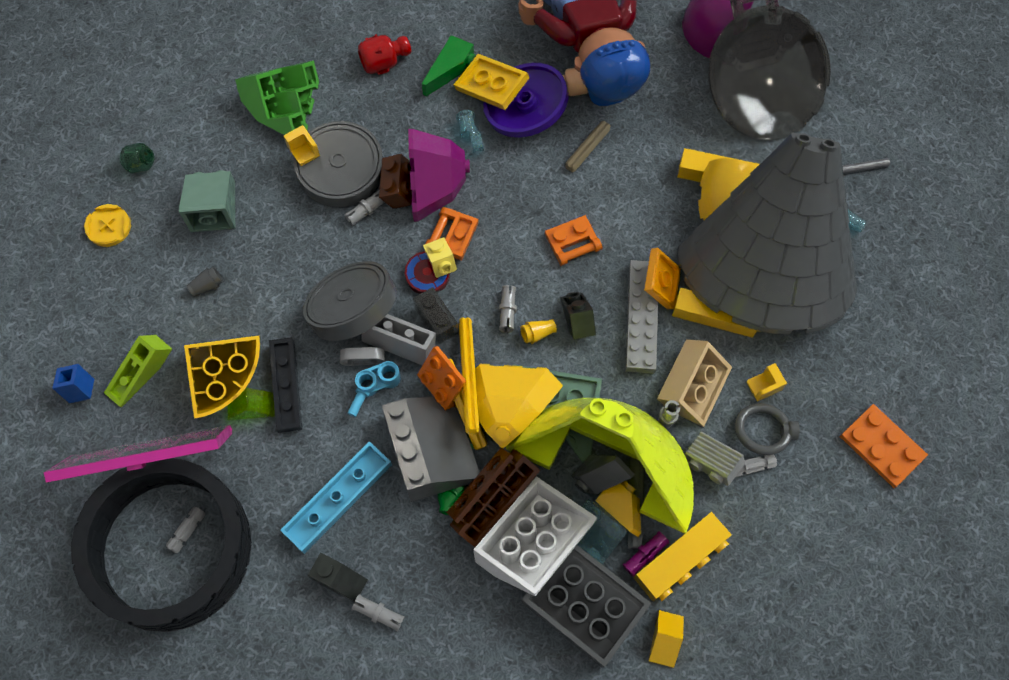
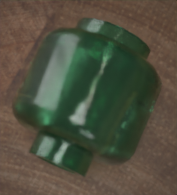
M144 143L126 145L120 152V163L129 173L148 171L155 160L152 149Z

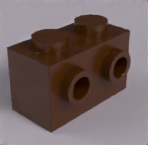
M402 154L382 158L379 198L393 209L412 205L410 161Z

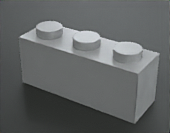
M389 314L374 327L361 334L362 342L382 348L387 352L420 365L424 364L432 348L435 347L436 341L435 332Z

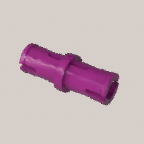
M658 531L644 546L640 545L638 547V552L624 563L623 567L634 577L648 562H652L655 559L654 556L670 543L669 540Z

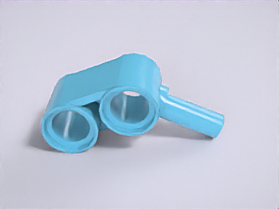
M386 361L358 372L355 377L357 394L347 414L356 417L365 397L373 396L378 390L383 388H394L400 383L399 368L394 362ZM387 372L395 373L390 379L383 377ZM365 380L373 381L369 387L361 386Z

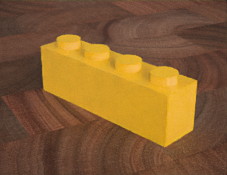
M711 511L686 534L637 573L634 580L653 602L657 598L663 601L673 592L670 588L676 582L682 585L692 576L689 572L695 566L701 569L711 560L708 557L711 552L715 550L719 553L728 546L729 543L726 540L732 534Z

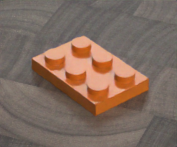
M874 404L839 436L893 488H896L928 456L920 446Z

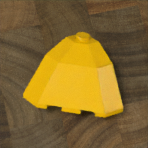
M480 363L475 368L479 422L485 432L504 449L541 414L563 387V384L547 368L537 367L535 369L511 365L490 366V364Z

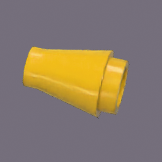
M551 319L525 322V325H521L520 331L525 343L534 344L548 335L556 333L557 328L554 320Z

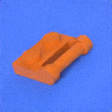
M442 207L437 225L431 238L427 239L425 244L440 239L448 220H453L445 240L454 258L462 261L479 220Z
M586 215L545 231V236L560 266L568 264L569 260L603 249L601 241L596 236ZM587 239L590 241V243L564 253L562 249Z

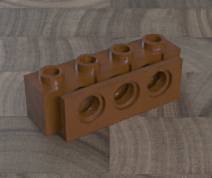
M500 448L446 512L453 519L450 526L473 547H476L540 472V469L514 448L510 453Z

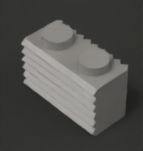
M700 432L697 439L686 451L689 467L696 472H705L713 482L719 485L723 483L729 486L745 464L743 454L704 432Z

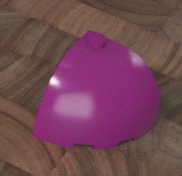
M690 0L682 21L686 40L694 50L711 59L718 39L728 27L732 26V35L738 34L745 29L754 0Z

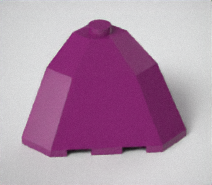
M408 129L412 213L414 222H418L455 199L466 181V173H470L469 159L465 160V151L453 141L415 129Z

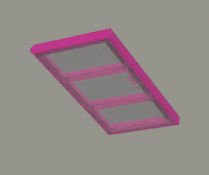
M231 425L69 456L44 472L45 481L47 483L127 467V471L144 468L146 463L219 449L232 435Z

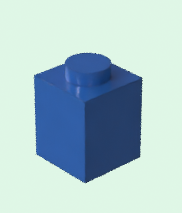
M79 364L61 367L56 370L52 389L68 403L91 399L95 379Z

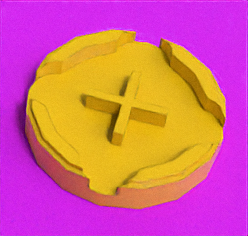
M106 204L95 208L92 214L89 213L84 223V229L91 242L98 246L110 247L124 241L130 232L131 221L130 217L121 207Z

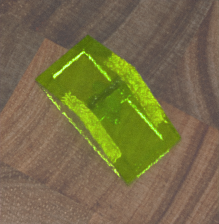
M245 388L228 405L227 420L275 417L272 392Z

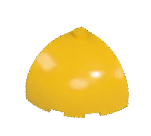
M728 158L709 161L700 182L702 187L701 199L698 200L700 219L703 218L705 220L730 197V193L750 176V173L755 168L744 162Z
M259 336L184 345L194 419L223 409L245 390L258 364L260 352Z

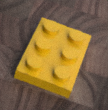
M477 54L454 83V87L459 92L506 110L529 80V75L525 71Z

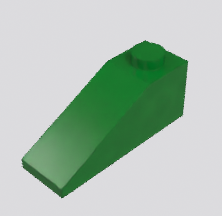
M452 35L449 37L422 82L424 96L435 92L465 71L476 57V54H474V44Z

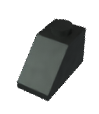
M321 552L308 574L313 581L355 602L359 594L361 595L368 582V579Z

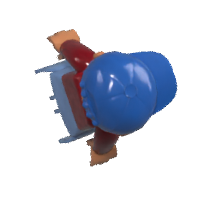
M519 0L518 10L523 23L526 25H537L558 44L572 46L578 53V57L574 60V66L580 72L583 84L586 86L590 99L594 104L609 106L620 103L633 96L647 81L650 74V59L645 49L646 47L643 42L635 41L633 36L627 32L632 27L636 18V0H621L619 6L616 0H536V4H528L524 0ZM543 1L551 6L554 15L544 9Z

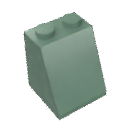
M231 171L195 172L185 175L179 213L190 232L235 229V180Z

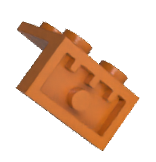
M439 346L432 348L417 374L421 382L428 388L445 411L456 406L454 400L463 388L466 380Z

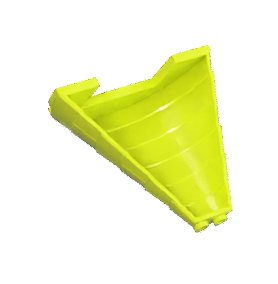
M578 398L560 402L544 409L518 437L506 446V450L511 452L514 448L529 461L550 470L571 429L641 462L653 482L639 513L684 534L687 532L694 505L693 479L687 459L675 438L661 423L632 405L605 398Z

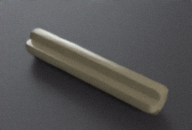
M601 121L567 160L565 165L567 170L570 172L577 170L610 131L611 126L609 123Z

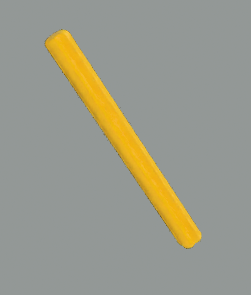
M462 317L459 320L462 376L466 380L463 386L465 432L467 434H477L479 432L472 320L469 317Z

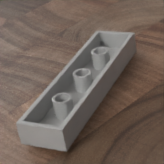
M631 260L629 265L625 372L655 374L658 301L644 291L649 261Z

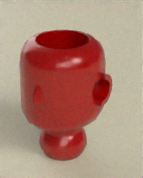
M375 34L373 37L365 38V41L358 45V54L362 66L368 74L378 73V75L388 73L390 72L389 69L397 64V56H408L412 52L406 36H400L396 41L392 42L387 35L377 36Z

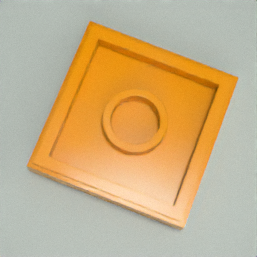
M659 248L651 249L644 291L666 309H674L681 268Z

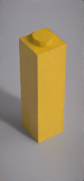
M684 148L677 178L701 182L702 175L709 161L719 158H734ZM734 159L744 162L754 168L760 165L758 163Z
M680 288L672 313L673 317L751 338L758 331L732 322L733 316L723 311L714 312L700 301L692 290Z

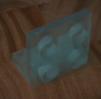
M588 499L582 507L595 515L597 520L577 545L603 564L628 530L594 501Z

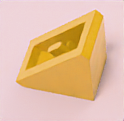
M658 610L649 662L674 668L683 641L684 616Z

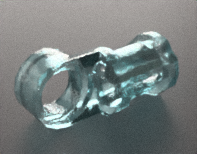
M463 110L456 115V120L460 123L461 128L459 131L460 137L470 138L473 153L484 151L481 132L475 126L474 111Z

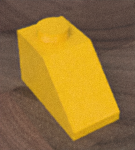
M624 481L604 490L595 501L629 532L639 537L641 534L640 499L633 494L636 489L627 481Z

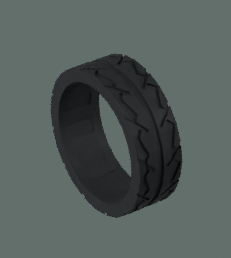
M169 458L146 463V466L141 469L127 471V467L106 479L102 483L103 485L97 487L85 502L77 518L78 522L74 527L71 541L73 571L80 589L88 600L92 601V604L108 617L147 631L169 632L184 629L211 617L230 600L239 588V584L241 585L247 570L245 567L249 565L252 546L250 545L252 540L250 527H248L249 521L243 506H241V503L218 477L202 466L182 459ZM182 484L197 487L210 493L219 505L225 527L223 553L211 577L195 594L178 604L162 609L148 610L130 607L118 597L109 582L105 570L104 552L107 536L116 518L135 498L161 486Z

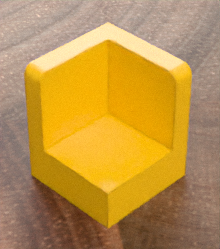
M303 125L284 135L287 148L300 166L320 156L315 141Z
M776 363L768 366L762 374L748 379L747 385L758 402L782 391L787 382Z

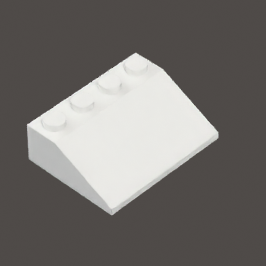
M536 476L474 548L475 563L496 578L536 596L596 522L597 517Z

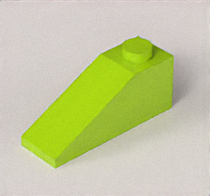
M157 335L138 336L104 391V394L119 407H123L162 367L172 348Z

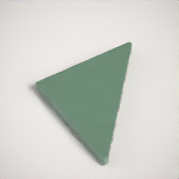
M549 370L563 384V387L545 409L572 399L600 397L602 378ZM570 429L565 440L583 463L591 455L593 439Z

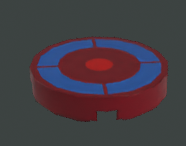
M425 251L416 253L405 266L404 274L407 284L414 292L421 295L435 294V292L443 290L449 282L450 273L438 278L435 277L432 265Z

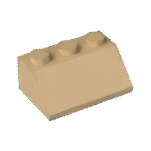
M686 339L657 399L664 406L670 400L677 401L679 403L678 408L680 407L679 416L704 427L732 366L708 341Z

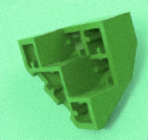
M314 60L235 79L241 102L258 122L283 135L302 125L307 130L306 115L311 114L314 99L311 98L313 89H318L319 85Z

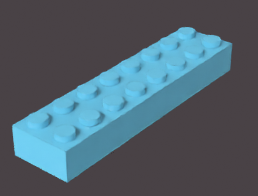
M369 441L280 531L305 554L392 466L391 461Z

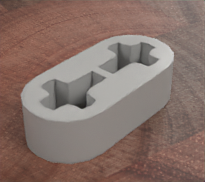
M364 347L340 350V364L345 366L379 365L385 362V350L382 348Z

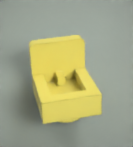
M444 237L423 245L436 278L457 270L453 253Z

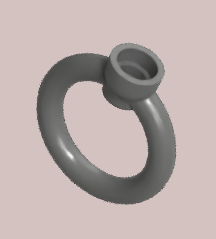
M751 404L742 409L735 420V432L741 444L748 450L760 455L777 454L783 451L791 440H798L799 422L789 421L788 417L780 409L769 404ZM754 413H766L775 417L781 424V439L773 445L755 443L745 432L744 424L746 419Z

